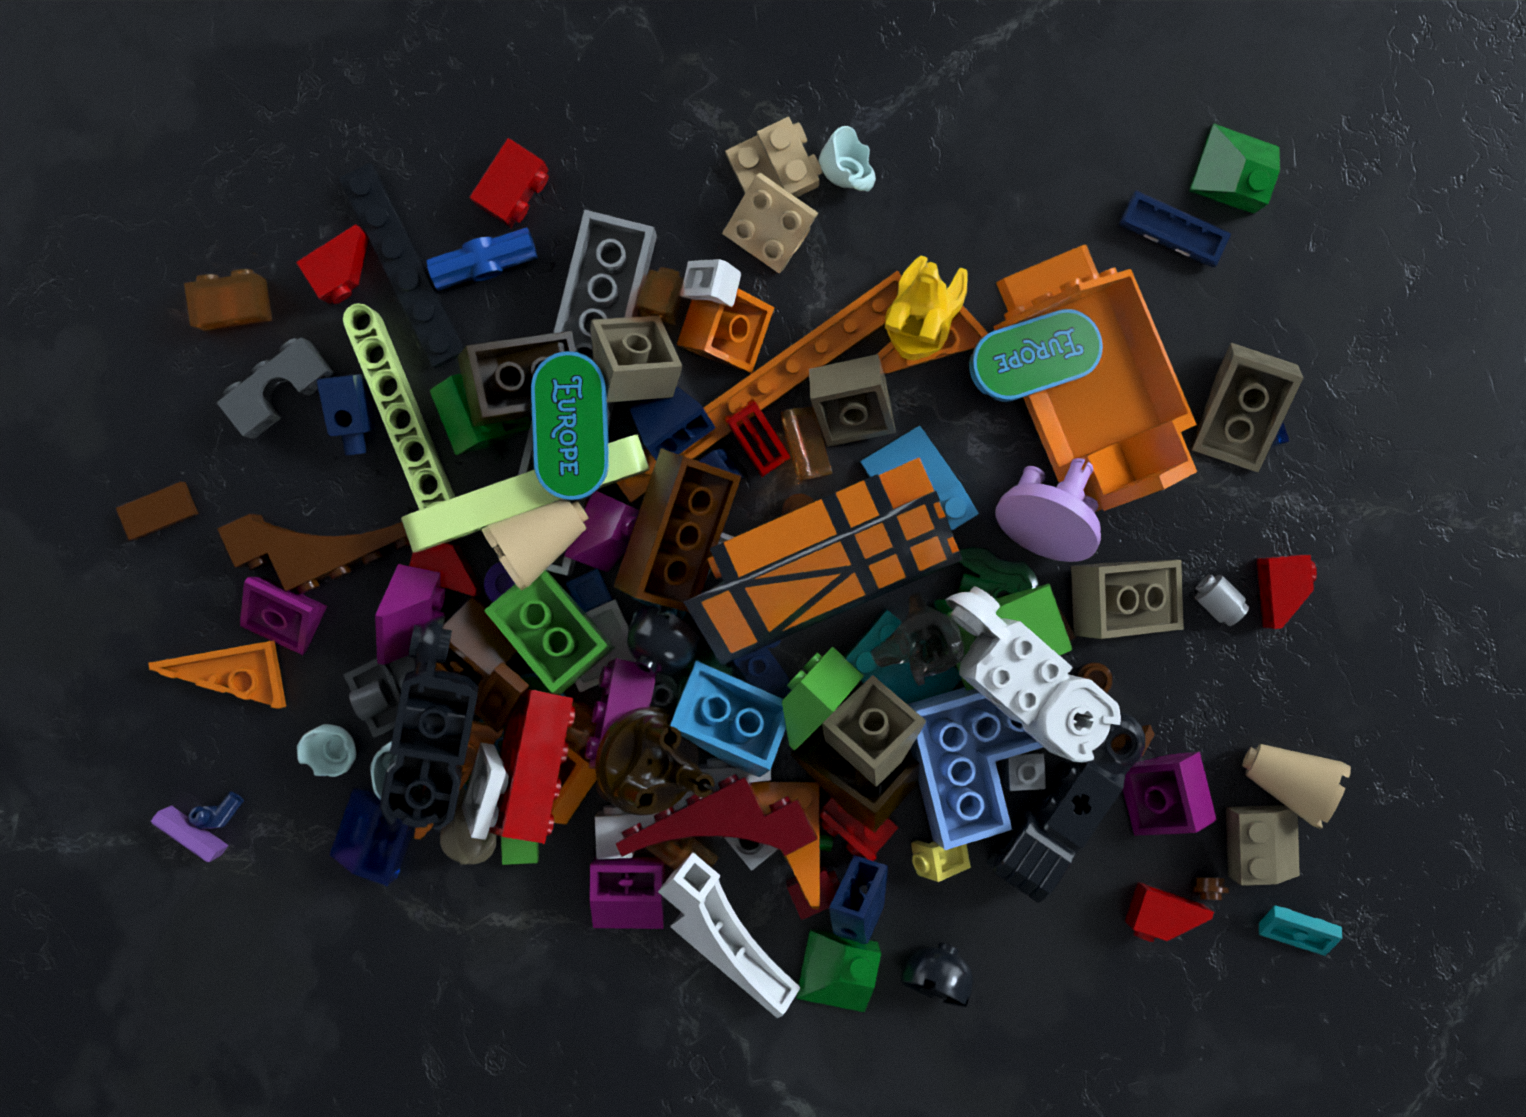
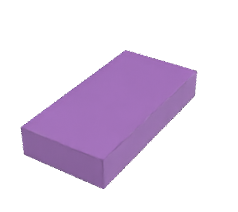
M172 805L158 811L151 820L154 826L206 862H211L220 857L229 846L206 829H200L189 822V817Z

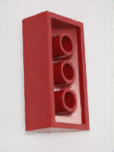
M527 690L505 727L500 758L503 760L505 772L509 775L506 792L499 795L496 804L498 806L497 822L493 828H489V833L501 837L545 844L546 836H550L554 826V815L551 814L553 800L558 798L561 790V779L558 778L560 764L565 762L568 754V743L565 742L567 728L572 726L575 718V707L572 706L573 698L536 690Z

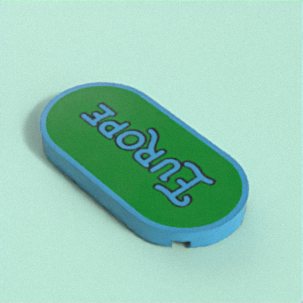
M1062 309L995 330L981 338L970 357V375L975 386L983 394H988L994 400L1001 402L1014 401L1080 379L1092 372L1098 365L1102 355L1103 344L1101 334L1096 324L1087 315L1079 311Z
M559 352L546 358L538 366L532 378L531 401L534 469L540 484L549 493L566 500H580L589 497L599 489L609 472L606 382L599 367L587 356L577 352Z

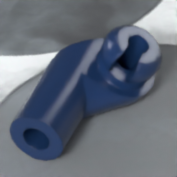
M228 792L219 806L194 807L189 813V822L200 829L222 828L230 821L244 800L238 794Z

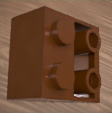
M473 596L444 624L443 629L452 630L446 664L437 663L436 670L469 676L479 685L478 698L493 669L502 662L509 667L519 653L484 610L487 606L476 596Z

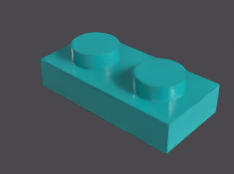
M1274 905L1259 922V935L1326 956L1341 941L1342 927L1326 922L1323 919L1313 918L1291 909Z

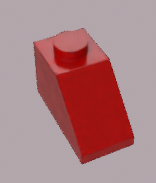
M357 224L296 262L318 298L328 304L332 302L337 304L351 296V290L359 285L369 238L366 232Z
M446 542L412 554L409 566L441 573V587L471 596H481L483 588L459 545Z
M1311 555L1257 558L1263 628H1283L1313 592V582L1317 578V569L1315 563L1311 561Z
M1138 882L1125 922L1134 930L1133 935L1143 940L1154 942L1156 937L1168 941L1211 920L1214 912L1202 903Z

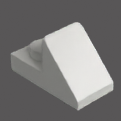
M721 259L688 261L680 296L691 300H710L732 307L735 302L741 272Z

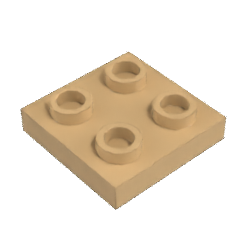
M759 173L755 176L722 234L780 274L792 255L805 240L818 212L762 173Z

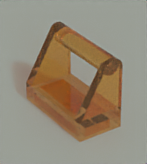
M794 408L781 412L780 420L798 484L832 475L814 408Z

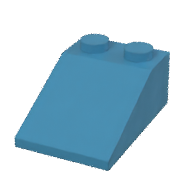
M920 425L860 461L870 478L920 457L934 491H937L940 505L947 517L951 530L979 514L962 484Z
M696 661L669 726L677 728L681 732L682 737L723 762L754 776L761 777L770 771L786 729L782 707L783 699Z

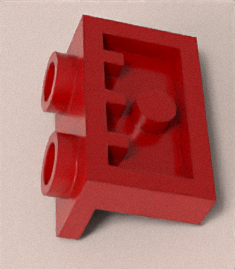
M831 796L819 808V816L822 818L819 824L833 837H836L839 833L849 843L845 847L853 855L862 858L866 857L871 861L877 858L876 853L899 828L888 817L874 833L849 815Z

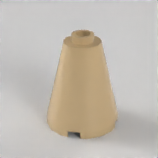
M561 499L490 524L481 530L490 546L494 547L499 557L498 559L512 580L522 591L529 587L587 529L583 522L589 518L578 500L570 503L569 500Z
M1259 744L1256 749L1250 747L1242 763V766L1247 768L1245 775L1318 829H1322V821L1328 823L1345 791V787L1339 784L1343 775L1349 778L1351 766L1341 761Z

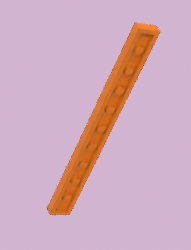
M899 271L893 273L705 406L704 410L716 428L679 455L695 459L732 432L723 419L727 415L731 416L736 412L737 408L740 406L743 408L751 399L755 400L761 411L808 379L809 369L828 365L886 323L887 310L897 297L898 284L902 277ZM752 412V413H750V414L747 415V416H748L749 419H751V418H753L755 415H754V413ZM740 420L736 425L740 427L743 425V422ZM647 448L643 451L650 470L616 482L631 503L646 493L656 464V460Z

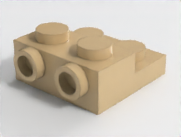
M789 116L757 131V136L725 151L744 194L747 192L755 176L759 173H762L795 197H799L819 186L818 175L822 174L820 164L814 154L807 155L802 145L807 142L804 130L799 122L792 124Z

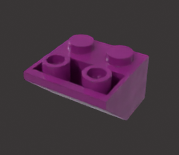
M594 857L590 864V908L593 928L663 929L664 897L658 891L664 884V857L597 859V857Z

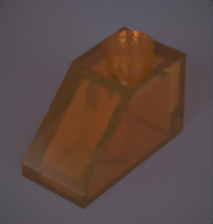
M660 267L659 272L649 270L637 301V307L642 317L660 316L662 322L676 325L683 298L680 296L684 278L679 277L680 272L665 267Z

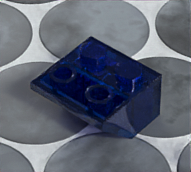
M353 788L330 856L352 874L388 886L399 874L415 827L403 824L399 818L391 825L383 816L380 810L381 800L376 795Z

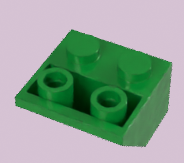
M461 373L448 377L430 390L456 456L484 449L530 429L531 421L529 416L508 422L473 427Z

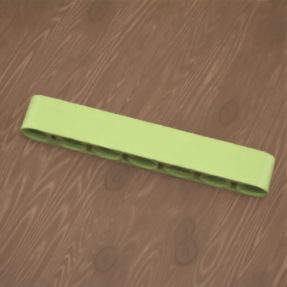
M365 304L351 305L344 312V327L419 510L455 498L382 317ZM369 314V326L359 331L357 320L360 316ZM382 346L384 351L383 358L378 363H372L370 360L371 351L375 347ZM394 378L397 382V390L391 396H386L383 386L386 381ZM403 411H408L411 417L410 423L406 428L399 429L396 423L397 416ZM420 443L424 448V455L419 461L413 462L409 454L410 449L413 445ZM433 475L438 485L436 491L428 495L423 490V482L428 476Z
M638 435L609 443V472L600 488L650 470ZM535 470L410 513L403 516L401 520L412 551L415 553L475 533L490 524L559 501L562 498L549 493L540 484Z

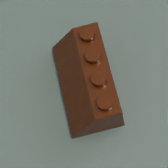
M660 449L614 587L634 598L689 612L684 601L700 595L710 569L708 558L713 556L710 548L719 543L741 476Z

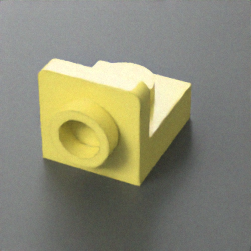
M917 840L911 843L913 852L912 863L918 876L939 882L971 868L967 844L944 850L935 841L925 843Z

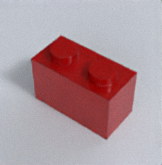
M508 138L469 198L477 207L512 228L515 222L520 223L526 216L530 207L527 203L534 192L540 193L549 178V175H547L549 169L542 159Z

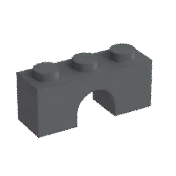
M302 337L290 339L279 348L280 353L272 360H264L257 364L251 370L252 375L245 381L235 382L224 390V397L216 403L242 436L255 439L282 418L272 403L273 391L279 384L290 381L299 393L310 396L318 390L317 379L332 378L337 375L312 342Z

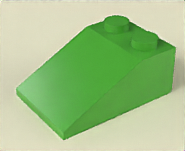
M546 570L529 587L522 591L514 584L484 610L552 694H562L615 649L592 619Z
M1049 583L995 599L1000 605V608L996 611V615L1000 619L1005 618L1022 622L1059 656L1072 650ZM951 611L948 612L942 627L960 672L961 660L968 653L969 647L977 636L972 635L959 626L951 618L950 614L953 612ZM962 678L966 691L975 689Z

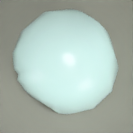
M323 724L308 731L302 736L297 745V759L299 763L309 765L313 769L315 776L328 775L329 777H337L347 772L351 768L357 754L352 736L344 728L330 724Z

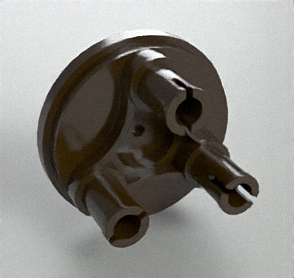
M647 706L627 712L609 727L599 744L595 762L598 785L610 803L629 814L640 816L656 814L674 806L687 792L691 791L699 797H707L712 793V790L706 788L705 785L715 786L713 777L701 772L698 767V746L682 737L681 732L677 728L669 726L674 713L667 709Z

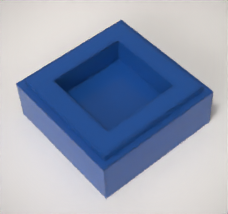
M599 569L590 571L566 583L573 600L585 613L613 600Z

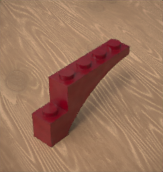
M735 773L718 782L720 790L709 796L699 797L694 794L685 799L687 807L675 812L672 806L665 811L655 814L653 817L656 822L643 829L641 823H638L622 831L621 834L624 839L615 844L621 857L643 847L667 840L693 836H724L770 845L781 849L784 856L816 841L818 836L798 798L790 801L788 796L783 797L770 804L771 812L766 814L748 777L745 776L739 779Z

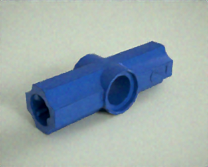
M523 228L493 239L492 237H480L470 240L462 245V249L445 253L426 261L430 277L435 288L439 291L470 280L484 281L497 277L503 273V269L533 261L538 256L529 229Z

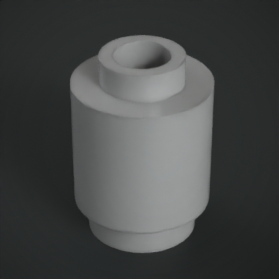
M1221 574L1215 577L1208 575L1196 586L1198 593L1195 599L1219 623L1224 622L1227 626H1232L1241 620L1249 610V606L1245 603L1246 598Z

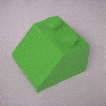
M831 647L823 657L817 652L803 667L808 673L806 674L803 670H800L786 685L791 689V692L782 700L789 746L794 751L837 709L864 677L834 647Z

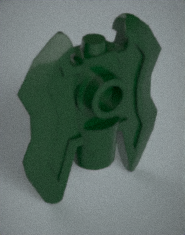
M986 548L959 549L963 559L959 563L978 574L979 577L963 573L957 593L970 592L973 586L996 599L1024 591V588L1031 589L1040 586L1035 573L1024 561L1008 562L996 558ZM936 599L934 601L935 607L945 617L948 612L953 611L947 605L945 599Z

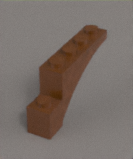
M248 514L217 528L235 567H248L250 571L256 570L269 564L268 557H270L284 590H298L299 594H304L320 586L318 580L329 575L334 580L352 572L350 566L362 561L364 565L383 558L382 551L392 546L396 550L410 546L403 522L362 534L318 536L278 527L265 522L262 515Z

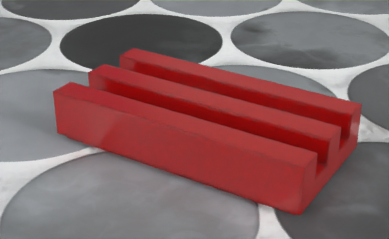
M754 399L749 400L743 408L741 406L737 408L736 412L731 416L727 415L723 418L761 477L791 458ZM752 412L754 413L780 455L778 457H773L747 415ZM741 420L767 459L768 463L766 465H762L736 425L738 421Z

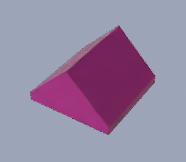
M248 577L244 581L240 626L271 641L275 640V643L304 655L327 606L296 591H285L283 585L269 578Z

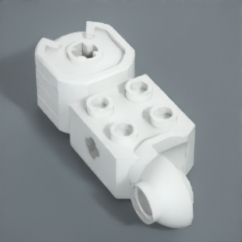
M973 586L970 592H960L945 599L947 605L953 610L950 614L951 618L963 629L977 636L969 647L970 650L961 660L959 675L1010 719L1022 723L1024 730L1050 753L1074 762L1094 760L1092 750L1101 745L1105 740L1111 724L1120 725L1121 715L1118 703L1092 680L1069 675L1068 673L1073 667L1022 622L1005 618L1000 619L996 615V611L1000 608L999 603L982 589Z

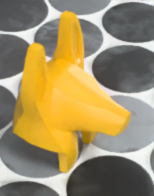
M925 256L915 259L905 270L898 284L897 297L888 308L885 317V329H887L892 344L901 357L915 361L928 357L942 348L948 338L951 321L962 308L967 294L968 274L966 269L959 268L947 289L946 284L939 276L937 265L933 262L927 263L928 258Z

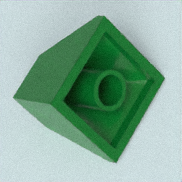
M1213 124L1189 191L1255 214L1269 204L1280 172L1279 146Z
M810 929L798 984L801 988L796 994V999L865 1012L875 987L881 957L878 942L869 941L867 944H861L837 936L834 933Z

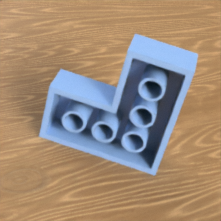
M964 687L907 704L926 720V724L910 750L912 758L919 762L918 782L933 841L944 850H948L1012 830L996 761L1043 748V746L1024 730L1022 723L1010 719L976 689L966 691Z

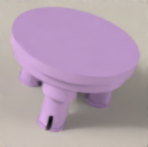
M1081 458L1073 459L1064 481L1058 483L1057 487L1042 484L1046 477L1045 473L1038 467L1026 466L1018 485L1006 492L997 504L995 515L1002 530L1020 546L1049 559L1076 562L1093 556L1101 541V526L1095 515V511L1099 506L1095 499L1085 496L1083 491L1089 476L1093 472L1092 464L1088 462L1084 470H1082L1081 468L1085 460Z

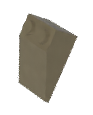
M1230 343L1216 374L1191 450L1259 472L1304 378L1299 366Z
M1181 560L1098 563L1071 566L1074 636L1105 639L1184 629Z

